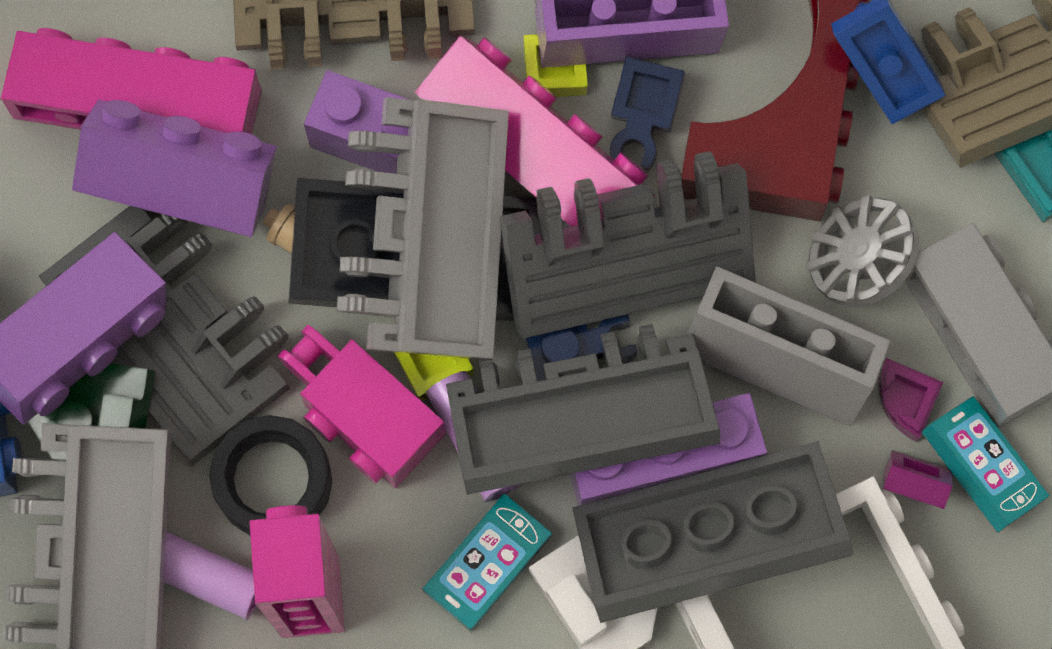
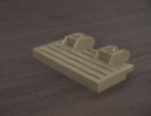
M233 0L235 46L237 51L262 49L261 28H267L271 70L285 69L287 46L286 42H284V26L305 25L304 56L305 60L308 61V67L323 66L321 24L329 23L330 43L336 44L381 40L380 20L388 19L391 61L405 60V54L407 53L406 34L403 32L402 18L425 16L426 31L424 32V45L429 59L442 58L439 15H448L449 35L475 34L472 0Z
M1031 0L1035 10L1038 11L1040 17L1049 28V32H1046L1034 14L988 32L982 21L970 7L958 11L957 15L954 16L956 28L969 49L963 53H959L939 23L934 21L923 26L924 28L921 30L923 42L943 76H938L943 85L946 96L921 110L959 168L1052 129V0Z

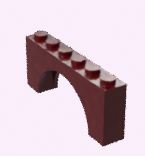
M808 0L812 17L811 50L803 69L792 84L774 101L747 116L713 123L691 121L681 174L684 199L691 200L697 198L694 156L698 153L710 151L715 157V161H717V167L738 163L746 171L750 210L821 222L828 203L838 204L843 184L844 168L834 166L836 147H847L853 111L842 110L845 89L855 91L859 73L835 38L831 23L853 12L860 2L869 3L870 0Z

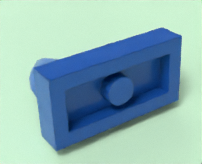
M872 0L869 3L860 2L853 12L831 23L835 38L891 124L946 96L941 81L890 0Z

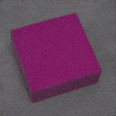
M891 450L884 470L883 489L945 509L953 487L950 469Z

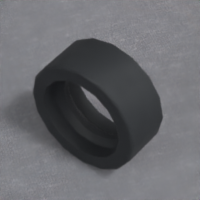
M266 415L247 419L227 432L214 451L209 473L213 498L230 523L249 536V520L266 519V513L256 512L243 503L236 492L234 477L237 464L243 455L258 444L267 442L287 444L298 451L306 462L309 475L307 488L299 502L295 505L307 507V515H321L328 504L333 480L327 454L313 432L291 418Z

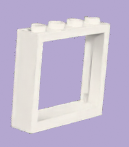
M873 476L836 494L843 516L862 507L935 648L965 649L959 638L965 635L961 619L949 601L946 600L940 603L929 580L934 578L932 565L919 544L910 546L899 525L904 522V514L893 492L885 489L881 490ZM708 595L675 603L697 649H734Z

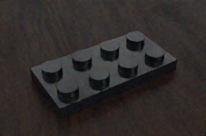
M297 178L288 304L337 307L338 296L342 297L346 294L365 295L367 298L388 300L389 278L374 276L352 277L346 273H340V257L399 261L400 253L373 250L376 199L378 196L403 198L404 194L346 187L343 181ZM503 195L502 216L526 211L532 219L534 235L541 234L537 198ZM501 230L496 320L514 321Z

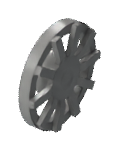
M866 195L841 208L837 206L831 210L832 215L822 224L818 232H813L809 262H806L807 270L810 272L815 286L831 301L848 307L870 305L893 293L906 280L913 269L919 249L918 232L911 217L892 200L873 198L871 195ZM882 211L870 227V212ZM859 215L858 227L853 228L848 220ZM893 215L899 219L901 226L880 234ZM839 227L845 233L842 239L833 236ZM904 237L903 252L891 251L889 242ZM827 245L837 248V252L824 255ZM889 261L898 263L884 280L881 272L886 268ZM840 263L825 279L822 268ZM849 272L847 292L834 290L833 287L844 274ZM872 278L875 286L858 292L860 279Z

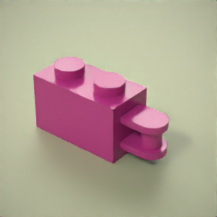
M306 325L301 331L304 336L303 339L290 352L283 349L277 356L306 385V388L300 393L305 407L309 410L303 417L304 420L329 443L338 436L355 451L349 457V460L370 481L377 484L383 477L396 489L446 435L444 421L354 340L351 339L339 351L313 327ZM321 355H324L330 362L315 376L308 368Z

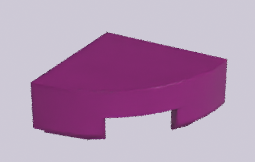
M885 358L880 369L878 388L882 407L891 423L902 434L917 442L922 435L943 382Z

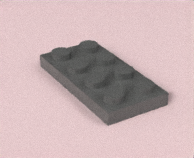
M818 441L572 507L594 605L600 623L854 555L851 539Z

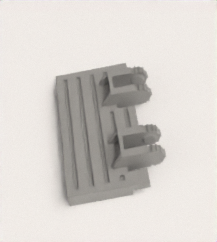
M386 97L383 99L382 125L408 128V136L374 131H349V148L360 152L398 154L396 174L375 172L373 169L356 168L346 171V187L404 194L403 198L378 196L376 199L373 250L400 253L399 261L340 257V273H346L352 277L374 276L389 278L388 300L367 298L365 295L346 294L342 297L338 296L337 299L338 312L395 317V324L368 323L367 350L470 359H493L501 242L500 216H502L508 110L424 99L407 100Z
M42 423L41 451L67 452L66 460L13 458L12 472L19 473L21 476H65L64 499L41 498L38 495H20L17 498H11L10 512L63 516V525L37 524L34 579L60 580V586L6 585L5 600L21 605H31L34 603L59 604L58 625L13 622L12 624L4 625L3 639L11 642L57 644L56 649L161 648L172 429Z

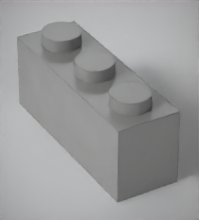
M973 222L919 251L913 269L905 282L980 405L995 425L1000 428L1052 399V339L1047 341L1035 322L1037 311L1029 295L1021 287L1014 288L1002 269L1005 266V261L996 242L989 235L982 237Z
M717 266L687 332V335L693 334L702 363L848 426H852L873 390L891 341Z

